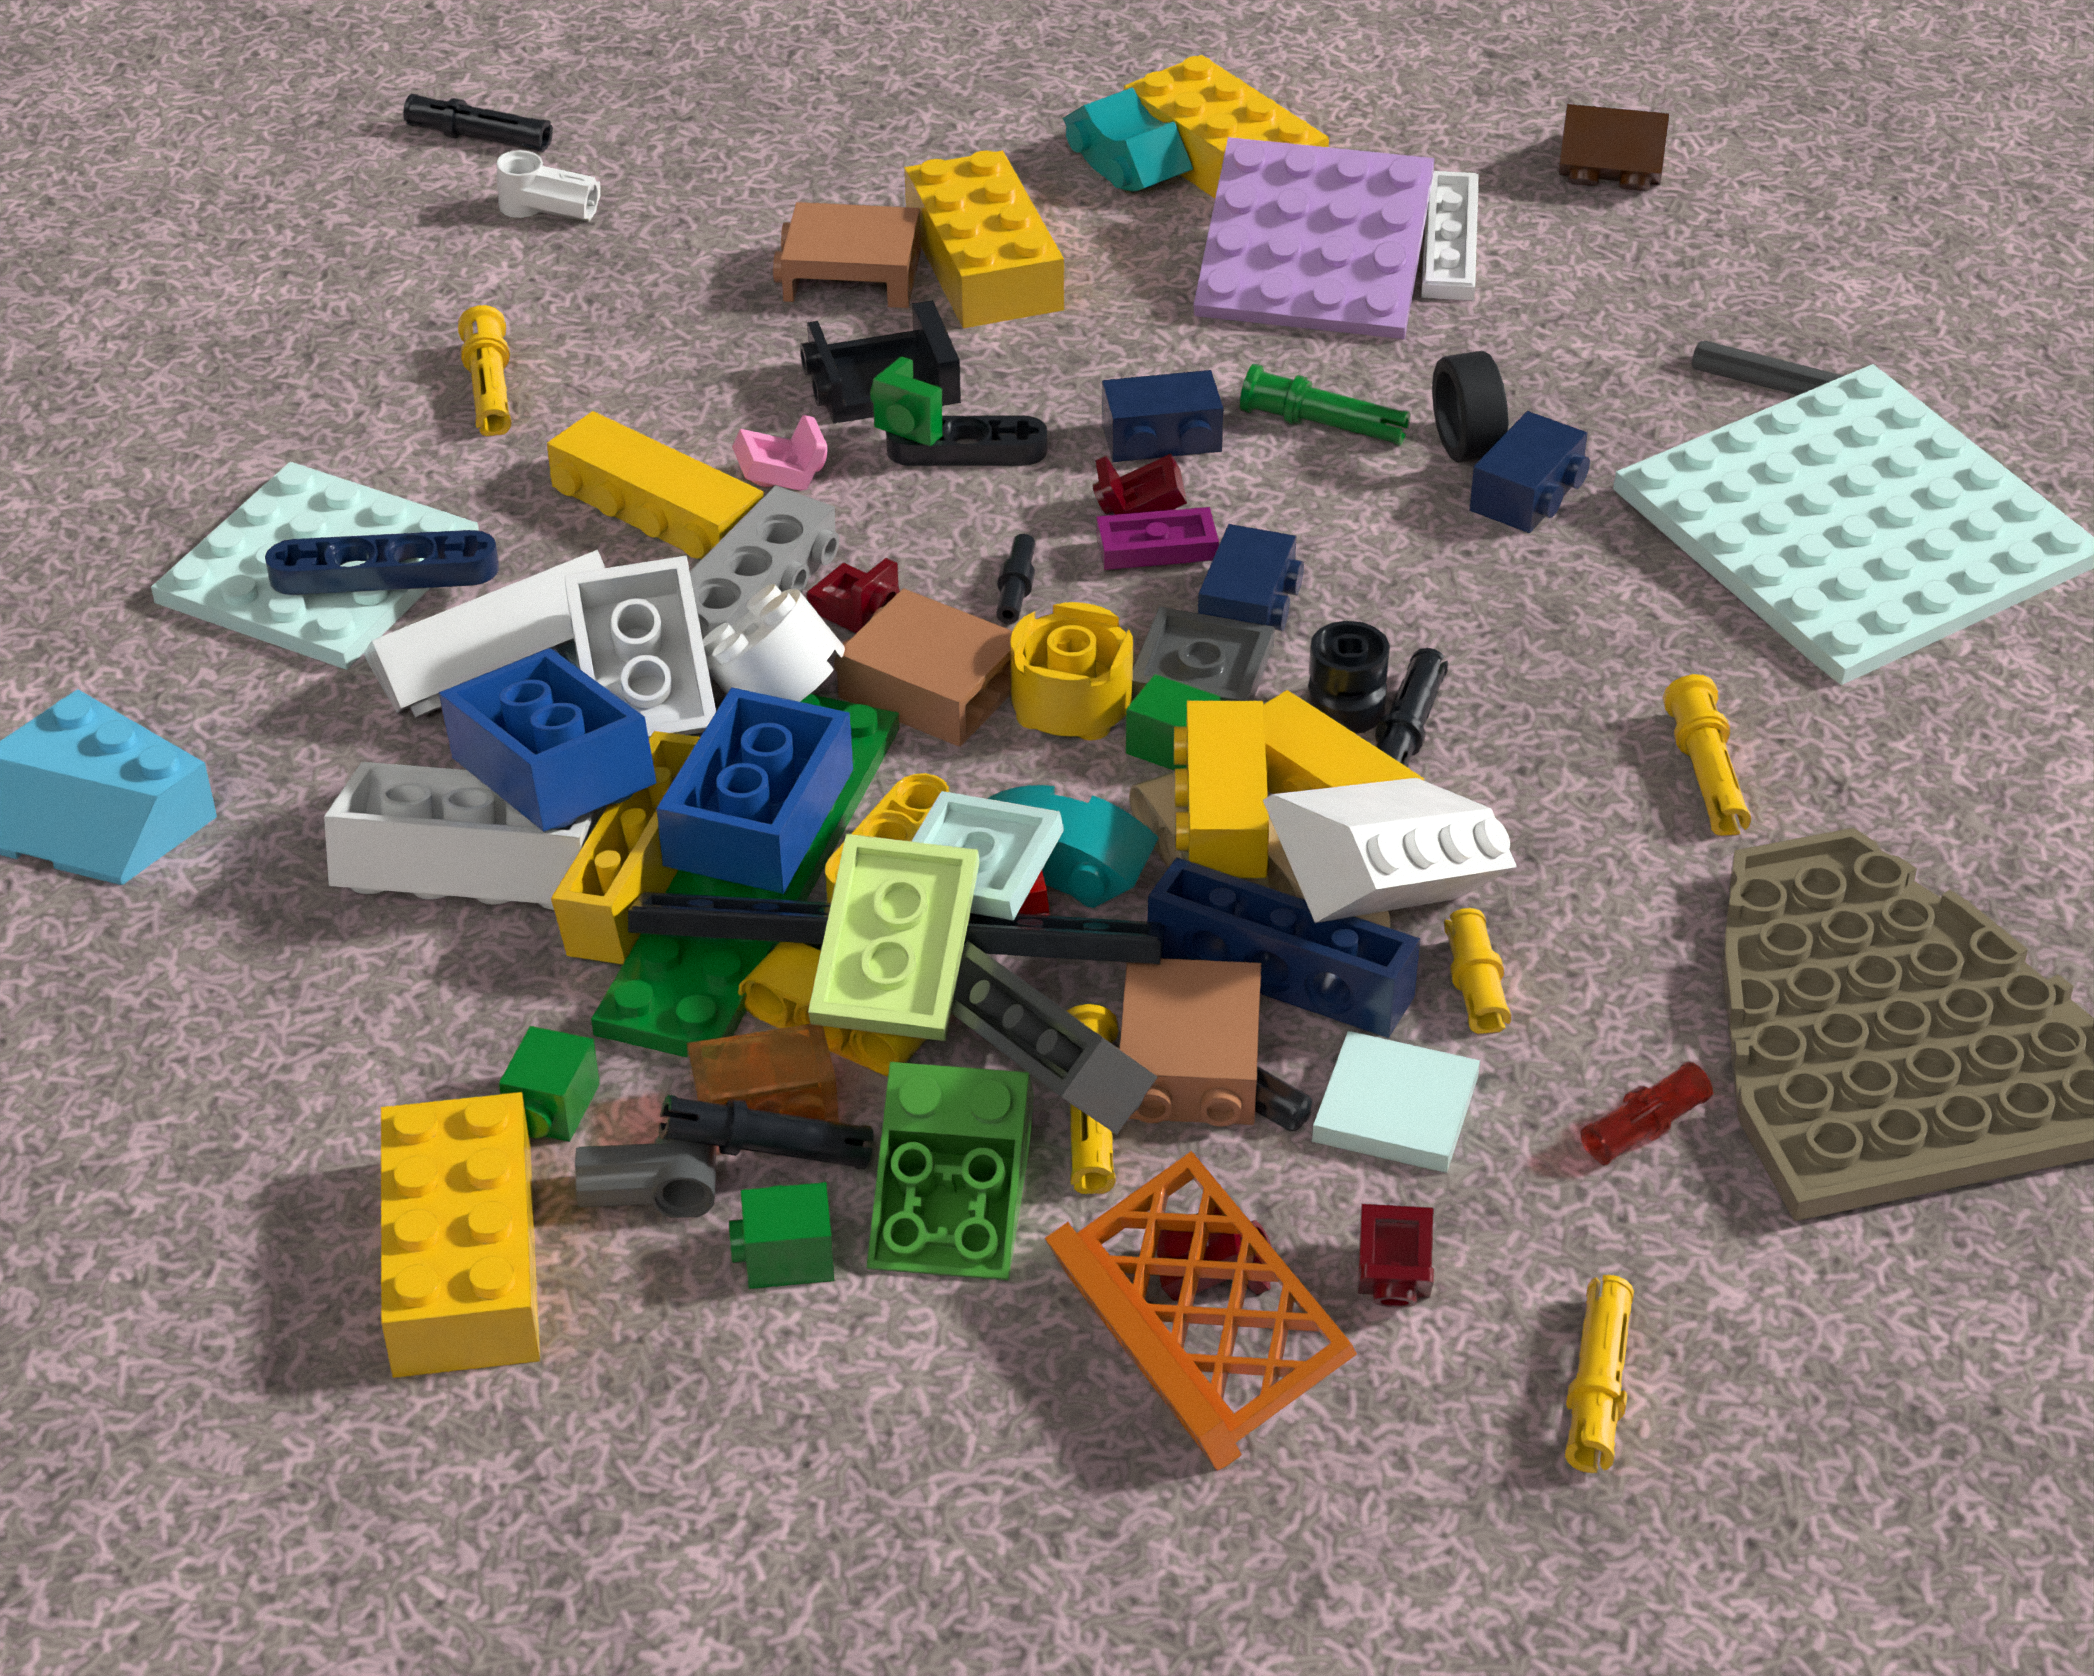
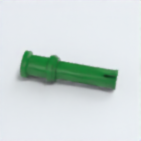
M1252 364L1243 382L1240 396V410L1243 412L1251 413L1254 409L1283 416L1285 423L1292 425L1294 423H1301L1303 419L1392 442L1398 446H1401L1406 437V433H1403V429L1399 427L1408 429L1411 416L1410 411L1407 410L1401 411L1313 388L1312 381L1301 375L1290 379L1264 372L1263 365Z

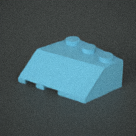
M79 689L59 700L56 704L0 741V855L18 859L22 854L52 861L54 869L123 885L217 817L205 762Z

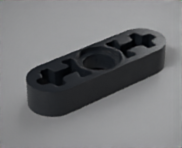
M1025 415L942 416V437L939 439L942 441H936L931 446L886 432L888 457L893 462L905 466H1026L1043 460L1048 451L1046 424L1038 418ZM960 439H975L978 442L965 444L957 443L955 441Z

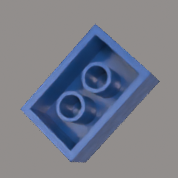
M551 648L439 692L452 758L543 832L551 828L566 827L575 822L579 816L607 804L624 802L631 798L635 792L657 783L645 716Z
M731 687L656 808L663 866L784 894L853 771L850 713Z

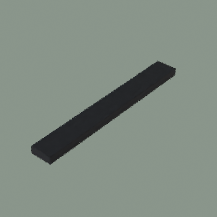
M643 892L628 910V933L823 944L831 903ZM970 913L964 945L969 941L984 953L995 955L1160 964L1164 948L1165 925H1161V922L1031 914H1017L1014 920Z

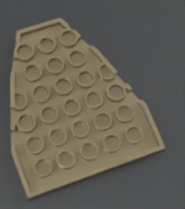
M1855 828L1734 850L1731 867L1722 975L1738 1121L1793 1220H1804L2094 1158V1018L2071 1000L2074 986L2059 974L2050 979L2044 978L2025 962L2028 949L1968 900L1950 889L1942 894V897H1939L1915 881L1916 867L1899 856L1890 855L1882 851L1877 842Z

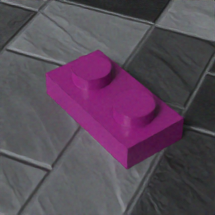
M1210 507L1096 516V537L1104 570L1213 561L1219 547V539Z

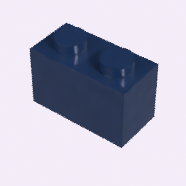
M1211 370L1102 380V427L1112 462L1162 458L1168 454L1183 456L1222 452L1224 408Z
M1526 411L1473 467L1469 511L1531 533L1545 517L1552 518L1557 513L1563 497L1571 488L1579 489L1584 483L1590 467V459L1585 456L1588 432Z
M1228 524L1198 593V613L1273 626L1275 630L1284 631L1290 608V597L1288 594L1298 595L1304 573V561L1295 560L1297 536Z

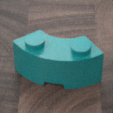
M1133 87L1083 105L1062 118L1066 125V138L1071 149L1076 153H1081L1088 164L1116 188L1137 191L1193 170L1175 122L1164 123L1154 118L1142 105Z
M1027 785L1000 791L988 798L1060 811L1064 831L1042 868L1045 885L1070 894L1084 906L1095 908L1135 886L1159 838L1146 825L1125 810L1092 795L1087 803L1070 797L1055 795V786Z

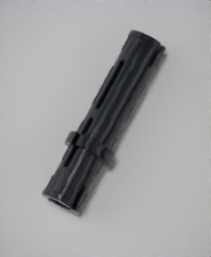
M411 93L407 97L403 109V118L406 121V125L443 131L446 137L457 139L459 135L471 136L498 143L526 147L540 152H544L552 141L553 127L550 125V120L528 118L506 112L472 107L467 105L463 99L451 98L449 101Z
M1420 648L1413 653L1390 713L1381 718L1375 731V739L1377 741L1375 747L1406 767L1409 766L1412 755H1416L1423 746L1426 734L1424 729L1425 722L1429 717L1439 687L1448 672V661L1441 663L1444 655L1432 648Z
M668 1094L664 1099L660 1112V1117L668 1118L667 1123H659L660 1139H674L719 1146L721 1154L736 1156L741 1150L853 1166L856 1169L865 1170L870 1162L873 1150L870 1147H862L864 1141H874L872 1126H857L748 1109L746 1101L730 1099L725 1105L677 1098L675 1095Z

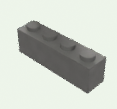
M969 941L965 943L951 1013L1063 1099L1117 1135L1131 1114L1139 1108L1145 1094L1153 1085L1157 1076Z

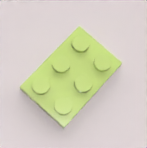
M846 834L808 1011L811 1024L946 1041L980 863L977 849Z

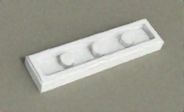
M1434 171L1425 220L1421 298L1474 301L1479 174Z

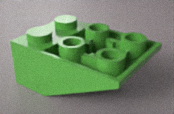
M890 1062L867 1269L1009 1281L1029 1153L1034 1092L1029 1072Z

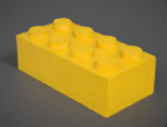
M1203 55L1188 57L1179 64L1161 71L1148 73L1144 78L1123 86V91L1134 88L1142 105L1154 118L1164 123L1175 122L1193 170L1180 175L1213 198H1216L1228 137L1329 147V137Z
M988 150L978 151L971 156L949 160L930 159L919 165L904 167L906 207L920 208L921 248L963 329L1064 311V258L1003 150L996 152Z
M522 1092L381 1107V1325L393 1378L540 1361L531 1147Z

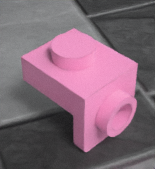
M802 415L791 440L740 429L732 445L745 479L762 487L777 485L799 491L807 490L815 472H819L823 468L827 458V443L816 419L807 415Z

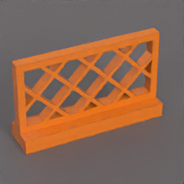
M1192 1151L1079 1232H1076L1070 1223L1066 1222L1044 1238L1064 1273L1217 1471L1228 1466L1242 1455L1236 1442L1357 1355L1349 1339ZM1191 1180H1194L1203 1190L1198 1214L1165 1213L1168 1197ZM1215 1206L1223 1216L1213 1215ZM1124 1228L1145 1229L1139 1257L1109 1255L1102 1244ZM1161 1230L1194 1232L1188 1260L1155 1258ZM1209 1233L1239 1234L1242 1241L1237 1262L1203 1260ZM1254 1253L1263 1264L1252 1263ZM1124 1273L1135 1274L1133 1284ZM1150 1275L1184 1277L1178 1305L1148 1304L1145 1297ZM1199 1278L1233 1280L1227 1308L1193 1306ZM1248 1280L1278 1282L1282 1286L1277 1311L1242 1309ZM1294 1302L1302 1310L1303 1313L1292 1312ZM1163 1322H1174L1172 1332L1167 1329ZM1189 1323L1223 1326L1217 1355L1186 1353L1184 1344ZM1238 1327L1273 1329L1267 1359L1232 1356ZM1289 1330L1317 1331L1329 1343L1307 1361L1283 1360ZM1202 1372H1213L1211 1383ZM1228 1374L1264 1376L1260 1395L1233 1413L1223 1400Z

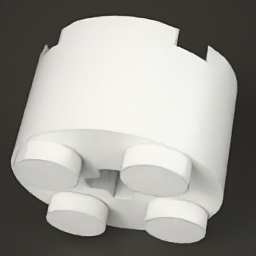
M771 584L761 589L748 601L746 607L749 609V612L732 626L729 623H723L703 639L704 650L707 654L708 671L726 695L731 687L800 702L812 693L834 670L827 661L832 652L842 658L845 647L798 589H788L781 592L775 584Z

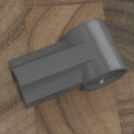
M658 1135L655 1143L584 1146L576 1148L575 1174L578 1208L653 1204L654 1208L662 1215L670 1218L700 1217L708 1213L714 1205L717 1146L674 1139L662 1140Z

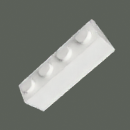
M595 550L376 638L370 642L364 651V655L396 713L411 708L415 718L441 708L439 692L548 648L553 649L559 654L558 647L574 641L564 575L604 569V563L598 550Z
M361 762L324 816L329 886L349 887L361 894H376L383 891L409 892L422 899H439L446 896L469 897L491 905L503 904L509 901L539 903L544 908L554 910L551 901L552 895L608 804L579 816L575 822L566 827L551 828L543 832L468 770Z
M1418 778L1272 794L1263 799L1315 923L1454 900L1517 867L1509 850L1510 840L1504 826L1495 818L1491 808Z

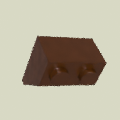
M1567 104L1559 175L1569 176L1568 182L1576 185L1596 186L1599 184V179L1619 181V187L1627 190L1647 191L1650 189V184L1660 185L1670 113Z

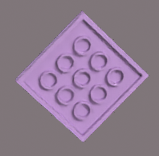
M1228 137L1193 305L1194 316L1405 339L1434 173V158Z

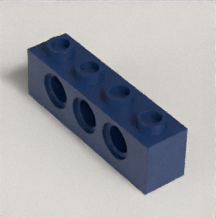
M1178 857L1175 858L1148 895L1147 921L1161 922V925H1165L1162 959L1261 963L1260 994L1386 1038L1391 1036L1415 997L1420 938L1355 916L1315 923L1304 899Z

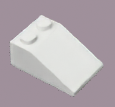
M687 555L565 574L567 603L579 669L645 716L649 738L654 731L682 735L704 732L716 713Z

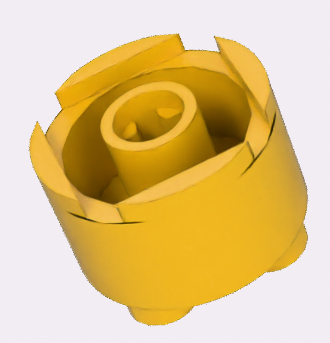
M1080 602L1054 604L1053 614L1035 619L1034 611L1024 616L1016 624L1010 639L1011 701L1018 723L1028 729H1037L1058 736H1078L1084 740H1098L1107 736L1110 732V727L1124 718L1126 709L1132 702L1133 636L1128 629L1126 633L1119 626V617L1110 610Z

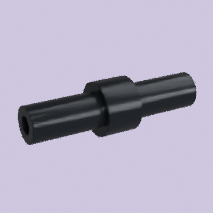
M1019 534L1014 537L1009 559L1005 560L1001 565L997 581V587L1001 594L996 616L999 621L1005 624H1013L1019 620L1023 599L1032 590L1035 569L1031 563L1036 542L1028 534Z

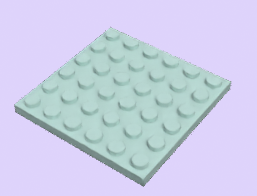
M1874 364L1618 470L1614 480L1613 490L1806 658L1840 685L2094 568V537Z

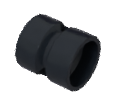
M1356 621L1333 622L1321 627L1312 636L1310 645V678L1307 703L1355 734L1364 733L1375 728L1384 716L1386 705V680L1390 644L1386 635L1374 626Z

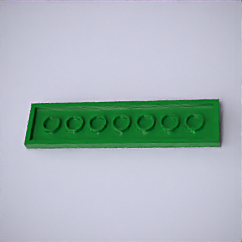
M811 693L800 701L850 713L853 771L784 894L682 870L677 871L665 893L807 901L828 859L831 857L900 730L899 712L817 696ZM641 933L591 1018L593 1036L717 1065L747 1011L744 1004L747 994L745 992L742 996L739 995V984L779 942Z

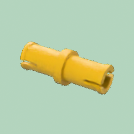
M1474 908L1459 909L1449 915L1450 920L1445 919L1444 931L1448 936L1454 959L1450 966L1452 982L1458 990L1462 991L1468 1014V1025L1472 1032L1476 1034L1501 1032L1505 1029L1504 1023L1510 1024L1511 1012L1507 1007L1501 985V980L1504 977L1502 959L1498 953L1492 951L1484 914Z

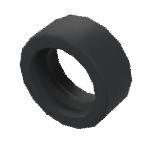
M1483 350L1444 356L1438 360L1433 372L1432 399L1436 427L1441 443L1449 457L1455 462L1482 459L1508 431L1509 426L1507 398L1499 368L1492 356Z

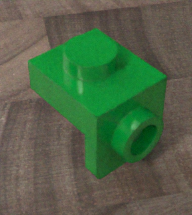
M900 357L873 379L870 397L872 403H874V427L931 446L942 437V388L913 379V360Z

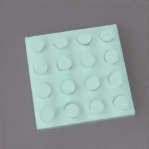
M289 462L151 586L154 603L347 670L364 653L372 640L381 637L430 588L300 595L282 594L270 586L265 561L267 550L281 541L301 538L460 530L479 531L478 523ZM424 558L406 559L399 563H416L424 560ZM365 561L347 562L340 566H356Z

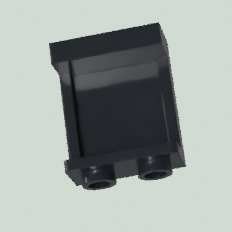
M933 300L912 303L913 331L827 344L819 322H807L808 342L800 343L803 371L806 376L812 375V389L816 405H826L833 424L874 417V403H872L870 397L873 379L900 357L913 360V379L942 388V406L961 403L960 359Z

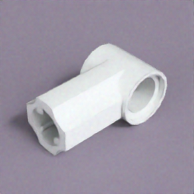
M510 151L498 158L496 163L498 204L503 214L510 217L523 218L541 212L589 222L596 213L600 199V181H596L595 177L543 166L541 157L530 151Z

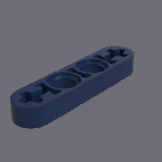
M478 530L290 539L274 544L267 550L265 555L270 586L279 593L289 595L473 586L490 581L499 571L495 539L490 534ZM424 558V560L416 563H399L406 559ZM365 561L356 566H340L347 562Z

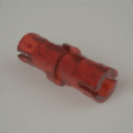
M1688 1061L1649 1088L1640 1085L1625 1094L1622 1105L1581 1129V1141L1585 1150L1601 1165L1606 1166L1613 1162L1617 1156L1646 1138L1652 1141L1661 1138L1669 1132L1671 1122L1695 1106L1705 1103L1713 1096L1711 1081L1700 1066ZM1660 1103L1662 1104L1655 1108L1652 1112L1641 1118L1640 1120L1636 1121L1635 1123H1631L1637 1118L1641 1117L1644 1113H1646L1653 1107L1657 1106Z

